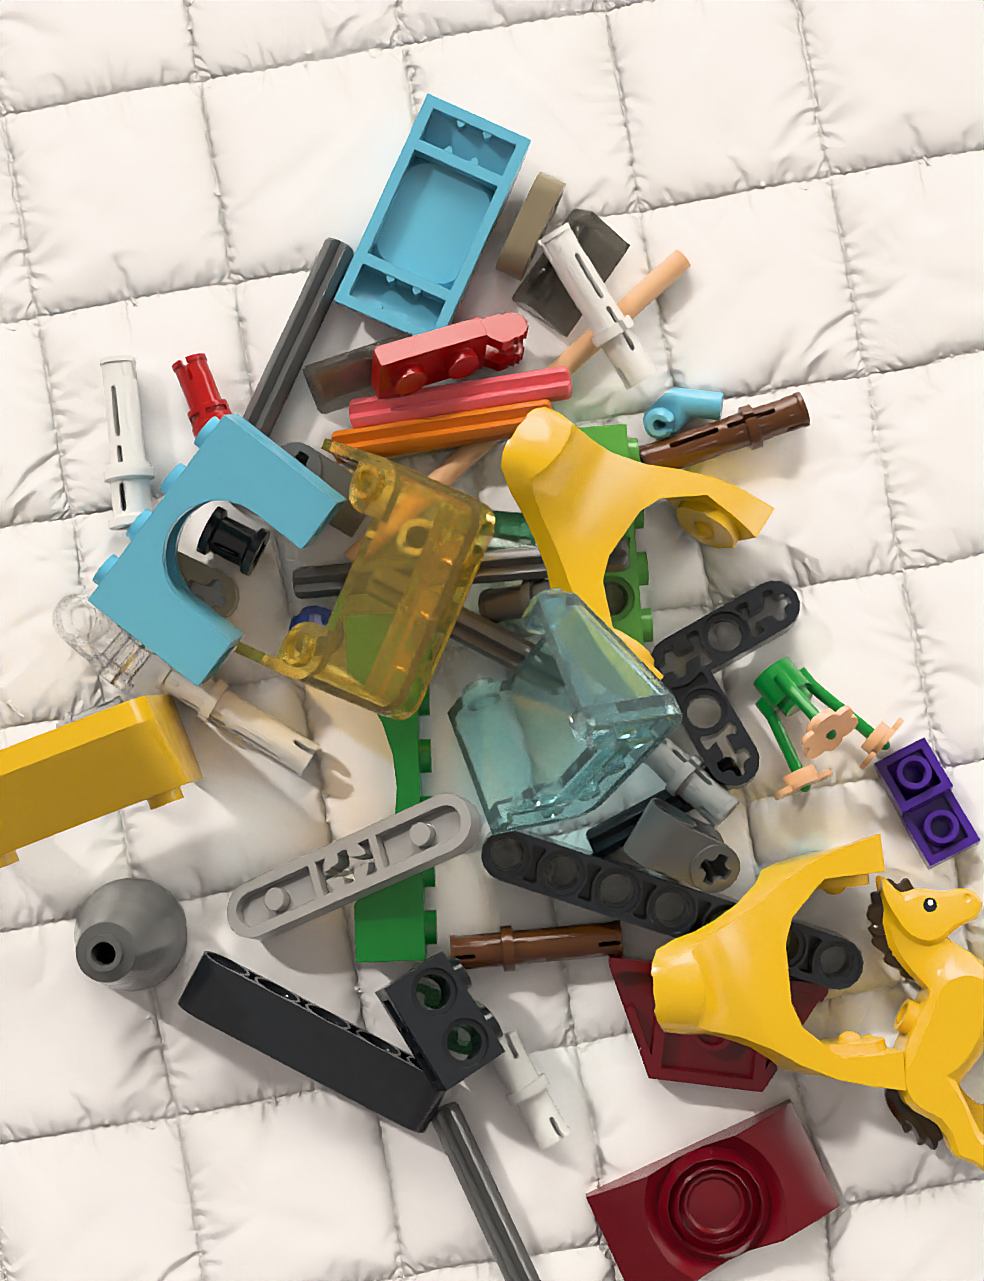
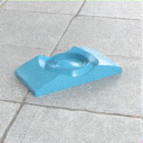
M427 93L336 293L334 302L410 337L451 325L467 292L490 235L506 206L530 148L531 139Z

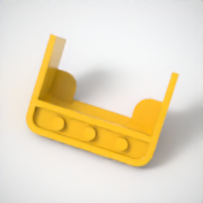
M169 694L141 696L1 749L0 868L20 861L16 852L17 849L125 807L147 800L150 810L184 798L180 787L204 777L173 696Z

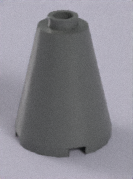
M124 878L108 882L99 887L83 903L75 922V953L80 969L92 980L115 990L133 992L156 986L175 971L186 952L187 921L184 909L169 890L152 880Z

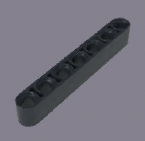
M503 825L495 827L486 835L482 843L481 859L483 866L490 876L500 881L673 938L681 937L710 923L716 913L722 910H729L740 901L720 893L703 892L678 879L607 856H598L592 851L516 826ZM502 838H513L518 841L523 847V856L520 862L508 868L497 865L490 855V849L496 841ZM567 856L575 861L577 873L568 884L556 885L546 878L545 867L554 857ZM612 874H622L628 877L631 883L628 896L616 903L604 900L600 896V885L603 880ZM677 892L683 895L684 909L676 919L662 920L655 914V903L664 893ZM792 918L789 929L792 942L787 950L789 976L836 990L849 988L858 981L863 972L864 961L861 951L853 942L836 931ZM832 946H842L846 954L842 968L833 973L822 972L820 957L823 952Z

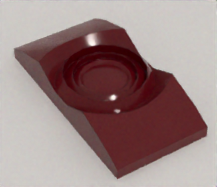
M791 1099L585 1194L624 1281H698L728 1260L750 1250L788 1239L840 1206Z

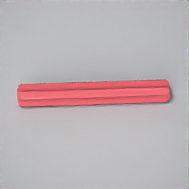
M560 366L426 387L409 395L396 394L378 400L376 395L355 398L349 402V418L353 428H360L540 399H547L550 402L568 400L572 397L573 391L571 375L567 367Z

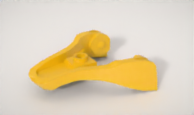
M546 407L535 408L527 414L526 419L517 427L512 438L506 442L500 467L510 493L535 539L547 570L553 600L551 623L560 640L588 675L613 693L643 706L664 675L654 667V659L644 646L623 632L613 629L603 584L609 555L639 512L660 498H665L677 510V519L681 527L698 541L718 549L734 548L741 540L757 538L775 508L747 491L717 478L675 468L647 465L614 454L593 441L559 412Z
M879 833L831 849L805 853L776 862L762 869L755 884L736 905L702 928L675 938L657 949L652 962L651 976L653 977V995L656 1005L654 1012L663 1031L677 1034H708L726 1038L751 1047L772 1060L781 1070L871 1087L906 1091L903 1051L886 1047L885 1037L872 1036L871 1034L859 1035L854 1031L843 1032L839 1037L818 1040L802 1027L791 1002L786 942L793 916L816 889H823L830 895H838L846 887L868 885L869 874L885 872L881 834Z

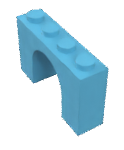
M227 414L221 420L214 416L205 424L194 440V445L199 450L187 466L179 463L167 475L160 486V491L165 496L153 512L145 509L134 520L126 533V536L132 541L120 557L113 554L101 565L92 579L98 587L87 600L197 687L212 679L245 634L197 597L182 576L178 562V543L181 532L192 514L211 501L233 502L257 514L302 550L315 543L347 501L345 497L239 414Z

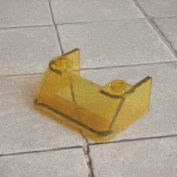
M325 438L321 449L357 467L350 483V502L358 512L372 517L326 627L309 621L297 624L285 636L277 655L240 641L234 652L289 678L392 720H404L418 710L424 699L494 533L495 517L492 509L487 504L464 492L384 457Z

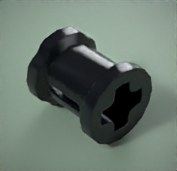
M218 506L211 514L201 533L196 551L203 555L212 552L240 566V572L249 577L265 551L270 538V531L264 528L256 531L228 517L226 509Z

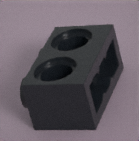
M444 951L430 956L375 992L436 1092L448 1091L506 1052L498 1040L503 1036L498 1021L487 1007L478 1008L467 990L472 986L467 971L457 958L452 957L448 959ZM422 978H430L440 987L441 1001L434 1010L423 1007L416 997V987ZM455 1027L464 1029L470 1035L472 1041L471 1052L464 1060H459L452 1056L447 1046L449 1033Z

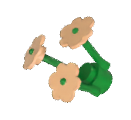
M789 657L779 659L770 665L753 683L755 689L762 696L755 703V706L767 719L791 771L790 774L782 778L786 787L774 794L775 800L785 798L800 791L808 792L812 785L833 776L831 768L817 773L814 764L802 766L778 715L779 711L785 717H790L801 710L810 720L806 727V734L801 739V744L804 746L803 754L809 760L817 758L826 750L832 751L841 744L843 737L854 729L866 738L860 747L869 754L859 766L862 770L866 768L880 750L886 751L890 748L888 740L904 722L900 717L890 728L881 721L876 729H874L858 716L850 706L842 703L821 686L805 667L798 669ZM813 695L830 709L820 712L810 701Z

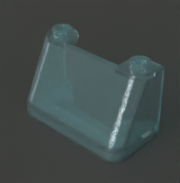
M560 588L545 590L530 600V605L522 616L529 633L544 635L510 678L495 682L493 678L485 677L470 682L463 688V695L456 700L447 712L492 835L569 821L596 810L683 720L674 694L577 594L564 592Z

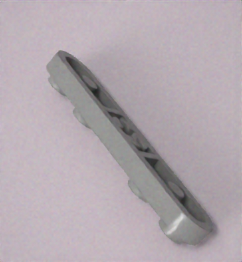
M445 793L427 799L244 882L234 890L229 898L227 920L230 927L241 937L255 940L270 939L457 857L471 849L478 840L482 828L481 815L476 805L468 799L457 795ZM349 857L358 860L374 858L375 863L366 862L354 870L355 880L342 876L333 877L350 866Z

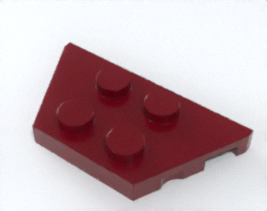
M608 956V965L648 1078L763 1092L778 1070L777 1065L772 1060L751 1047L726 1038L708 1034L664 1032L654 1012L656 1005L653 995V977L651 976L653 960L627 956ZM789 977L791 1002L803 1026L819 1001L823 1002L829 988L799 978Z

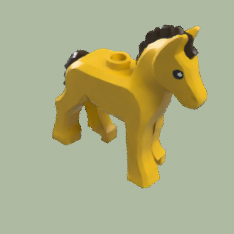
M877 875L875 878L877 891L870 893L872 904L868 905L866 913L867 919L872 923L867 927L873 937L871 943L884 954L883 961L887 965L899 970L900 976L914 981L920 986L914 1001L907 998L903 1002L894 1022V1030L898 1031L899 1034L892 1049L904 1052L906 1091L885 1088L884 1097L886 1104L902 1126L904 1133L913 1131L916 1136L917 1145L926 1144L931 1150H936L938 1142L944 1139L947 1149L954 1156L976 1165L984 1172V1104L972 1100L960 1086L961 1081L984 1050V963L948 938L957 928L978 918L983 906L981 899L975 892L966 888L947 891L925 888L916 889L909 878H904L897 884L892 879H886L881 875Z

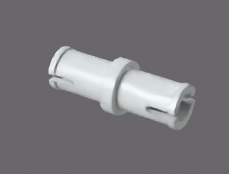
M512 1030L498 1039L506 1052L492 1060L509 1091L505 1095L510 1106L517 1105L537 1142L539 1150H542L559 1142V1136L562 1138L568 1136L571 1133V1129L566 1125L546 1088L550 1084L545 1073L538 1074L518 1038L517 1031Z

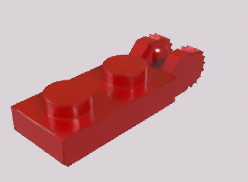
M504 312V315L496 314L482 319L477 317L377 346L373 351L371 386L378 400L396 394L409 395L418 391L423 386L450 378L462 379L477 370L483 369V366L499 372L508 369V366L514 367L515 364L519 365L524 355L525 347H523V341L527 338L528 320H525L524 315L520 316L518 312Z

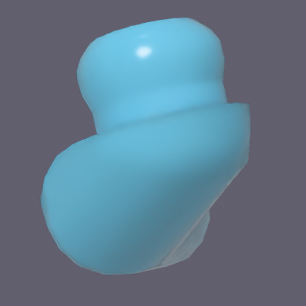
M671 388L646 410L643 417L644 429L652 438L665 439L675 434L692 418L720 420L723 410L724 393Z

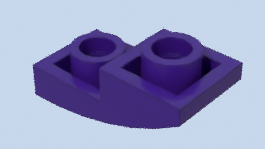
M925 737L874 763L873 766L891 803L928 870L979 844L981 841L951 791L953 784Z

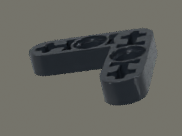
M768 581L756 586L663 639L654 647L651 653L654 659V667L663 674L660 669L666 665L665 654L673 651L678 658L694 651V645L689 639L698 636L702 652L712 661L703 666L701 657L698 655L685 664V676L678 678L673 671L663 674L664 677L657 686L698 756L704 762L708 773L726 789H739L751 783L759 770L760 756L754 742L713 674L784 635L794 627L800 612V600L797 592L790 585L782 581ZM771 596L775 602L785 599L788 604L784 608V619L777 621L773 615L764 617L757 621L755 629L761 634L752 637L747 620L738 611L747 608L750 619L764 609V597ZM720 622L734 624L741 633L739 645L729 651L715 649L708 639V633L715 624ZM709 698L719 705L721 717L714 726L699 728L689 720L687 715L688 708L696 699ZM728 726H732L736 733L726 736V742L732 752L735 754L745 752L749 757L743 763L745 773L738 777L732 770H727L723 773L719 770L718 766L721 765L724 757L717 742L713 743L709 749H706L701 742L718 737Z

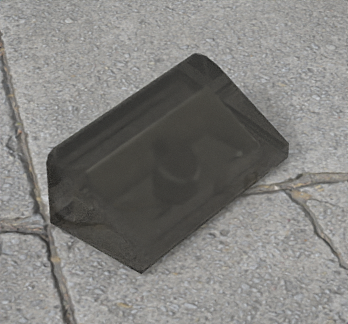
M573 209L562 225L567 222L569 223L578 243L590 259L603 283H605L631 245L593 211ZM543 252L513 294L512 300L563 337H568L582 317V313L575 305L549 259H547Z
M405 332L304 366L305 368L302 371L317 410L321 414H328L349 407V402L352 399L375 396L376 394L371 386L373 351L375 347L411 337L412 333Z

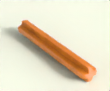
M540 399L338 430L331 435V449L334 459L338 463L344 464L510 439L517 427L526 419L529 412L541 407L553 410V407L549 400Z

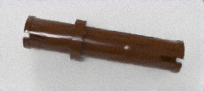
M799 391L754 408L747 404L738 407L737 414L689 429L659 441L640 445V461L647 465L681 469L747 446L754 450L763 447L764 440L802 427H809V412L804 398Z
M619 919L609 922L513 931L511 925L500 926V932L460 936L449 935L451 958H457L465 970L503 966L504 972L515 971V965L623 956V945L620 944V941L623 940Z

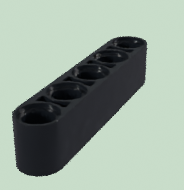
M204 951L178 1000V1005L181 1009L193 1017L417 1133L426 1132L447 1092H436L412 1054L215 952Z

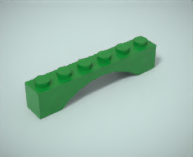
M403 613L345 615L347 674L365 693L382 722L393 755L397 786L395 814L433 797L422 796V773H432L431 739H420V716H430L429 682H419L418 659H428L429 656L428 627L426 625H417L416 620ZM435 866L356 900L354 904L356 963L426 960L427 945H437L438 943L437 910H426L425 888L436 887Z

